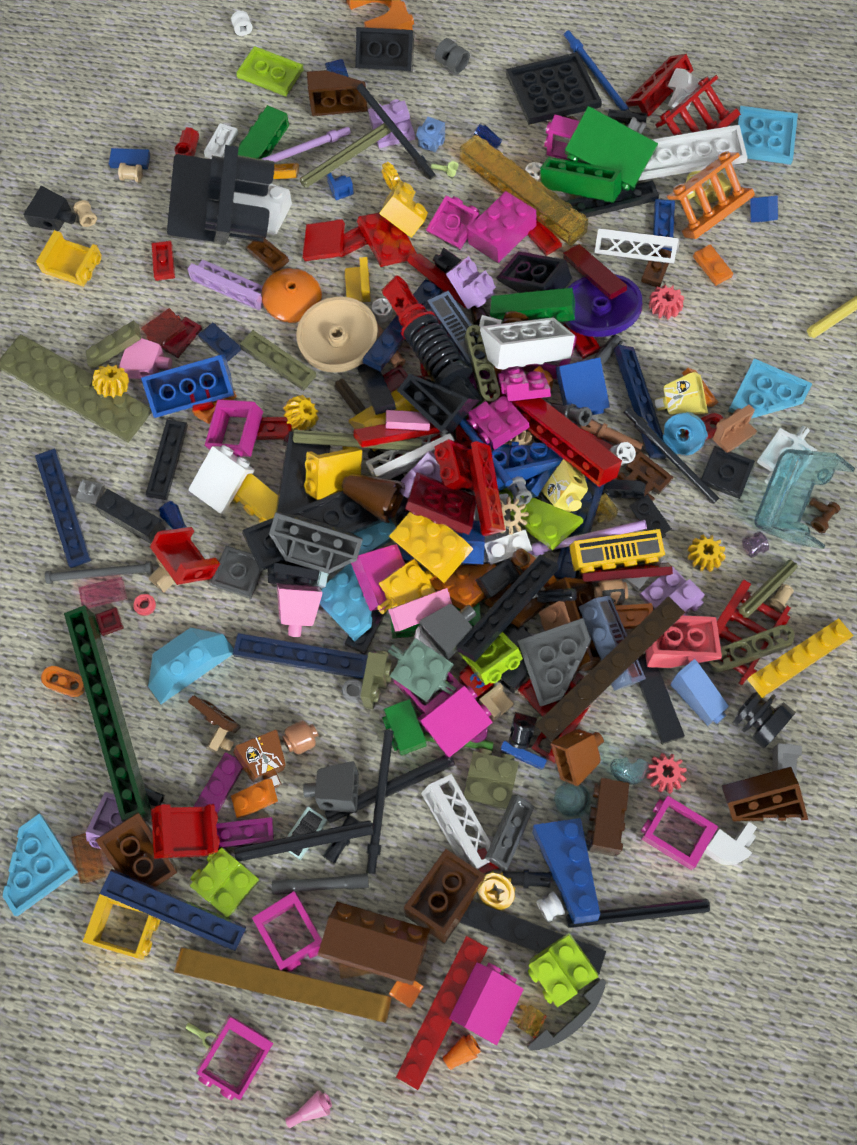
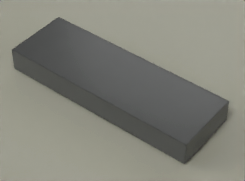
M512 795L485 857L486 860L501 870H508L534 809L532 804L518 795Z

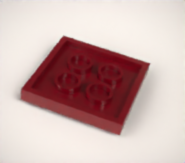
M416 472L405 509L414 515L429 518L436 524L451 527L455 532L469 535L473 526L476 498L474 495L462 490H453L438 480Z

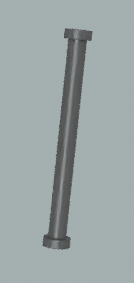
M146 561V564L53 573L52 571H46L45 581L47 584H52L53 581L145 572L153 574V566L151 561Z

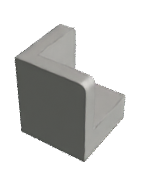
M781 743L774 746L772 771L792 767L795 776H797V758L802 755V746Z

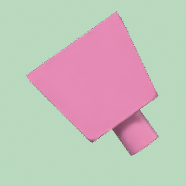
M141 338V340L124 350L119 368H124L129 378L141 379V377L158 373L159 369H171L172 359L164 357L159 344Z
M277 583L281 624L289 625V636L300 637L302 626H313L322 591L319 586Z

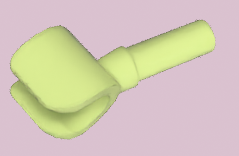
M451 161L448 163V166L432 164L431 168L443 170L448 176L453 177L456 175L459 165L457 162Z
M191 1023L186 1025V1029L203 1040V1045L206 1048L210 1047L206 1043V1037L212 1035L215 1038L217 1035L214 1032L206 1033Z

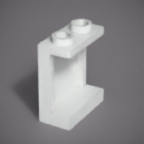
M222 445V447L212 446L188 489L220 514L232 512L235 507L231 503L246 475L253 474L255 470L249 466V461L233 454L234 451L225 445Z

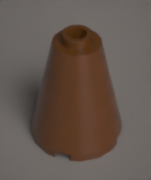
M352 473L344 478L342 488L345 495L384 523H390L388 518H394L403 500V495L400 492L401 488L405 490V483Z

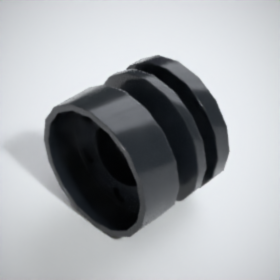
M756 691L740 707L732 723L738 726L745 719L748 723L743 727L742 731L746 732L751 727L756 728L752 740L764 749L796 712L784 702L774 708L772 703L775 700V694H772L766 701Z

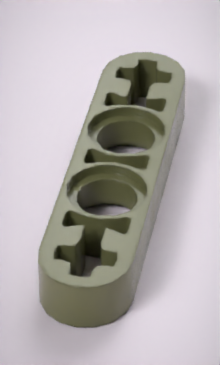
M471 325L466 330L464 340L477 390L482 398L481 401L483 403L486 401L489 405L499 398L500 389L493 364L487 359L480 332L481 327ZM472 332H474L475 335H479L477 338V345H475L474 337L471 336ZM482 351L485 354V358L482 360L475 358L474 352ZM481 370L488 371L490 378L482 379L479 372ZM488 384H490V385H489V391H490V393H494V395H493L492 398H490L489 395H485L486 392H487V390H488V388H487V385H488Z
M781 625L721 647L722 657L720 660L724 659L723 664L719 665L718 662L712 660L708 661L711 670L720 673L786 649L794 642V630L787 625ZM780 633H783L785 636L788 635V639L785 641L783 638H779ZM759 640H765L769 647L761 650L756 647L755 643ZM737 648H743L747 651V655L739 658L735 656L734 651Z

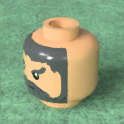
M622 579L601 580L598 586L594 587L595 598L611 596L614 606L622 605L625 599H628V586Z

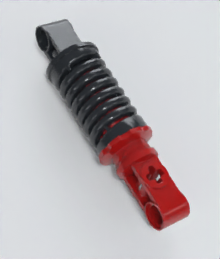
M396 275L381 291L399 316V323L403 326L401 330L403 338L411 346V349L415 352L416 357L419 358L420 363L432 381L477 399L478 401L473 406L475 407L482 398L469 381L473 373L472 369L463 361L462 356L458 353L445 330L438 323L435 313L432 311L426 312L425 307L418 303L410 291L408 284L400 276Z

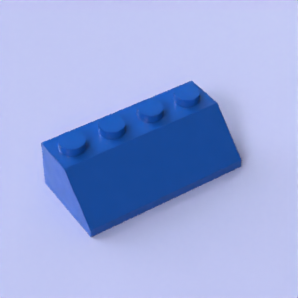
M225 354L141 377L154 418L192 408L193 405L234 396L231 373ZM188 384L192 385V392H189ZM205 389L209 390L210 398L208 399ZM194 393L195 402L191 403L190 395Z

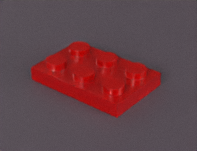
M380 212L358 217L357 223L380 267L406 262L409 255L417 254L407 234L380 215Z

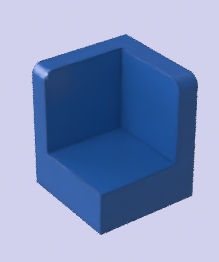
M331 172L327 174V182L335 200L354 195L353 183L350 177L344 175L334 179Z
M778 195L751 198V222L778 220Z

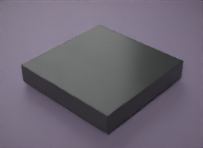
M226 545L219 560L220 565L211 579L210 586L252 599L263 571H260L252 553Z

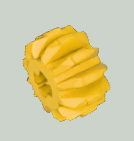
M107 364V367L99 366V370H94L92 384L97 394H103L104 398L112 396L114 399L115 395L122 397V394L127 392L129 377L125 373L124 368H118L117 365L112 367Z
M304 395L289 399L283 407L285 410L283 416L288 419L287 423L292 425V429L309 430L319 420L317 416L319 411L314 407L316 403H311L310 397L305 398Z
M704 534L699 539L694 538L692 545L688 547V552H690L688 560H694L692 567L700 565V572L705 567L709 572L713 571L714 567L718 569L721 566V562L725 560L726 556L723 553L726 549L724 546H719L721 539L713 540V535H710L708 539Z

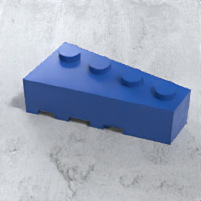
M581 818L533 825L532 833L561 893L560 895L573 924L598 921L600 910Z

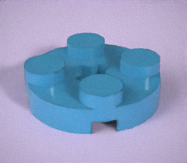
M692 412L678 413L668 419L664 426L663 440L676 454L684 456L694 454L703 447L708 437L705 424ZM681 429L688 430V439L686 437L681 438Z

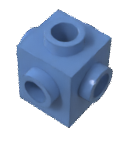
M428 116L423 125L418 127L416 133L418 146L425 150L436 152L445 140V122Z

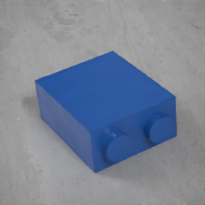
M600 357L555 367L563 405L575 404L579 408L588 407L591 409L592 415L604 413L605 408H610Z

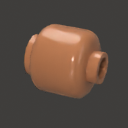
M302 720L287 727L284 731L285 735L282 736L289 752L293 751L295 754H301L315 747V737L318 736V733L313 724L308 725L306 721Z

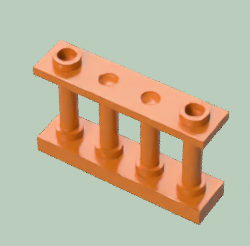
M725 151L719 154L717 160L684 184L674 187L673 192L667 195L669 200H680L689 223L688 227L682 230L685 238L697 239L755 196L753 188H743L740 186L731 163L740 156L739 152ZM725 168L733 188L732 194L728 197L725 196L717 173ZM709 178L718 198L717 205L711 208L702 184ZM694 189L704 211L703 216L699 219H696L687 195Z

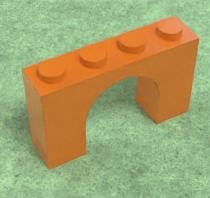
M346 0L351 10L373 2L385 4L390 8L384 15L365 21L366 28L413 30L414 19L412 14H408L404 1Z

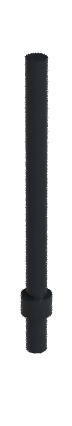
M362 83L359 84L356 89L414 159V164L418 169H422L430 180L434 178L436 174L427 164L428 161L423 155L420 156Z
M630 407L623 412L635 424L634 427L639 432L642 431L712 504L719 499L647 425L648 422L643 417L640 418Z
M391 730L384 731L372 823L374 831L371 835L370 844L367 843L366 851L368 854L366 873L376 874L378 855L381 854L382 845H379L394 734V731Z

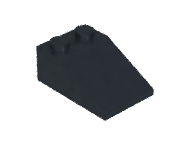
M521 251L516 253L496 277L499 282L518 293L564 289L573 279L566 260Z

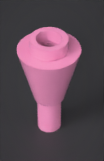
M318 1090L299 1111L285 1119L287 1126L291 1128L303 1120L307 1121L330 1115L332 1103L327 1093H322Z

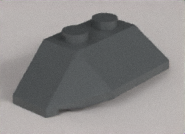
M275 512L269 532L270 537L275 542L285 561L328 574L355 562L363 541L362 538L342 528L300 515Z

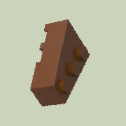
M792 767L722 785L725 800L733 821H763V818H777L778 821H786V818H800L801 821L808 820L800 786Z
M601 778L599 784H594L592 797L596 798L595 807L591 806L589 821H593L592 830H587L585 839L586 844L589 845V852L617 857L622 852L623 843H621L622 831L625 830L624 817L627 810L629 783Z

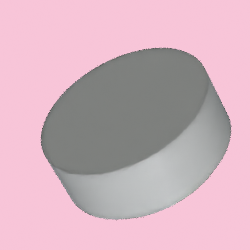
M350 679L343 684L342 694L345 700L351 703L361 700L360 695L363 685L361 681Z

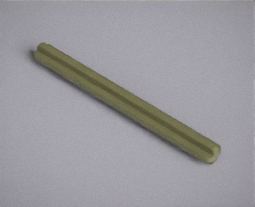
M385 123L379 125L300 178L301 185L304 188H308L391 133Z
M294 430L293 442L361 447L353 434ZM411 438L363 448L413 451L422 447V440Z

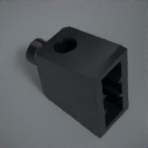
M40 186L23 214L29 226L59 231L64 222L72 225L76 220V214L71 212L67 200L43 186Z

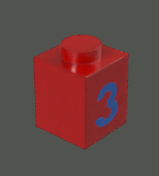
M470 665L466 666L459 673V683L465 687L470 686L477 694L475 698L477 702L494 687V683L491 682L485 685L474 674Z

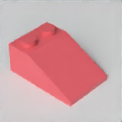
M683 615L645 651L647 667L673 668L688 665L694 659L698 663L721 659L722 654L716 617Z

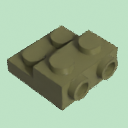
M377 650L375 653H368L360 695L365 708L374 709L375 703H379L381 690L378 688L387 689L388 682H392L390 675L393 669H391L392 663L388 659V652Z
M479 748L478 752L473 751L464 791L466 800L506 810L511 800L519 761H515V757L509 754H501V757L493 756L492 751Z

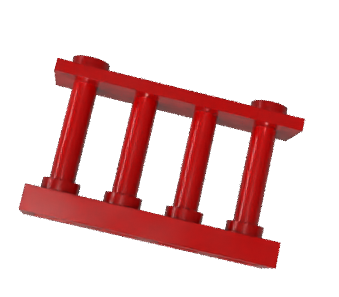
M715 75L711 78L706 76L698 82L699 86L671 111L667 110L659 116L661 120L655 126L658 128L667 124L674 136L682 135L673 120L680 113L691 133L699 132V128L686 109V106L691 102L707 125L705 127L707 130L727 127L741 114L737 108L731 111L725 109L713 90L711 84L718 79V76ZM703 91L706 92L719 113L717 121H713L698 97Z
M746 580L742 581L717 620L719 638H724L731 643L740 641L742 638L728 630L729 628L725 626L728 620L732 622L735 620L756 634L767 631L766 628L744 617L737 609L740 602L744 604L751 597V593L747 591L751 583ZM764 603L757 608L758 611L776 621L772 628L786 625L790 619V616L787 614L791 607L788 605L782 613ZM764 640L759 649L764 650L769 644ZM759 659L751 661L748 667L740 665L733 668L743 675L738 684L743 685L751 675L758 671L754 667Z

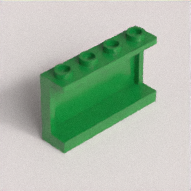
M588 106L565 148V154L568 155L566 158L570 161H579L585 164L621 170V188L629 191V189L634 191L649 160L654 155L658 143Z

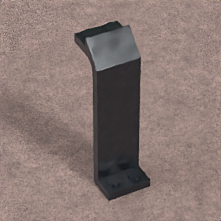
M289 431L283 441V446H286L276 512L287 513L317 501V499L305 492L306 453L310 451L317 455L330 453L331 445L293 442V432ZM288 561L280 564L274 563L271 568H268V583L312 586L313 581L318 579L319 571Z

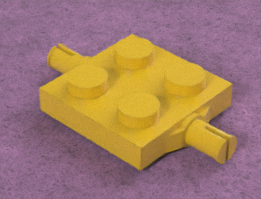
M415 558L410 560L379 582L387 599L377 606L378 610H380L379 612L384 614L390 608L436 592L430 582V579L435 575L429 570L424 572Z

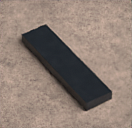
M366 364L358 366V374L375 414L385 413L386 410H395V402L382 373Z
M166 420L145 494L147 497L168 500L188 428L187 422Z
M646 653L642 654L638 661L646 679L638 683L661 744L682 739L685 735L659 668L647 667Z

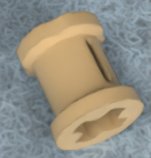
M120 163L118 169L119 179L121 181L131 179L140 183L143 176L142 166L139 164L129 166L125 163Z
M86 200L75 203L73 210L79 215L80 224L83 227L94 225L97 221V216L92 213L90 203Z

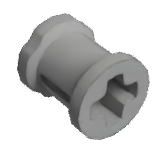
M523 477L512 478L513 483L507 486V489L512 492L513 502L518 498L519 503L517 506L529 503L532 494L525 486V479Z

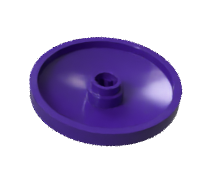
M615 274L627 285V291L610 300L588 279L583 277L568 287L573 288L575 320L564 321V323L571 330L585 336L606 337L618 334L631 327L640 317L643 306L640 289L630 279Z

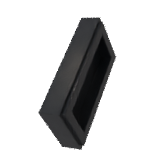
M508 558L475 581L485 597L489 599L517 580L520 575Z

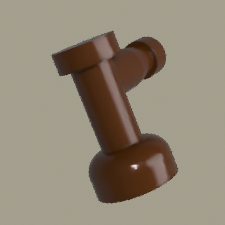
M813 497L809 505L814 506L823 515L815 517L810 522L811 527L819 533H825L829 528L828 521L834 514H838L841 510L840 506L835 502H829L826 505Z
M524 549L516 550L512 555V559H510L520 576L521 573L516 566L524 567L530 562V556Z

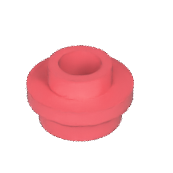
M141 594L134 600L133 607L137 614L147 616L155 610L156 602L151 595ZM143 603H149L147 608L143 609L141 607Z

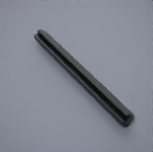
M443 755L387 781L385 798L455 765L453 757ZM377 787L358 795L357 811L375 803ZM325 811L329 823L352 814L351 812Z
M364 821L237 847L234 850V856L240 862L372 835L374 831L371 821Z
M705 898L600 910L598 921L573 924L570 915L567 914L566 924L568 928L706 913L710 911V903Z

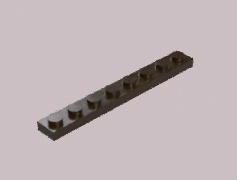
M668 596L541 718L535 726L551 742L554 741L685 614V611Z

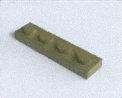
M254 330L240 343V347L303 391L317 377L315 371Z

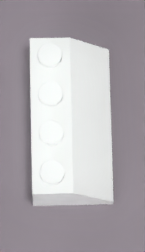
M270 184L268 186V194L265 197L234 192L233 203L267 208L270 212L268 232L277 234L292 205L289 189Z
M555 318L481 326L480 328L487 359L497 369H507L514 366L524 367L528 364H543L549 361L560 362L563 359L571 358L575 335Z

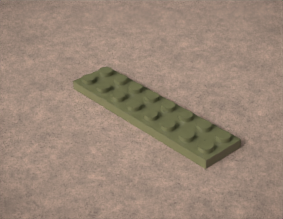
M22 334L17 337L0 358V370L127 443L130 442L152 413L149 406L126 393H123L122 397L115 395L114 399L112 396L104 398L103 394H97L92 384L93 375Z

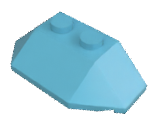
M190 627L153 653L148 687L159 703L162 704L233 655L234 649L223 634Z

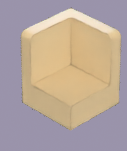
M157 558L156 561L160 567L149 577V581L164 593L174 583V580Z
M501 683L479 699V705L484 704L490 711L491 715L489 718L493 722L513 707V702L503 692V685Z

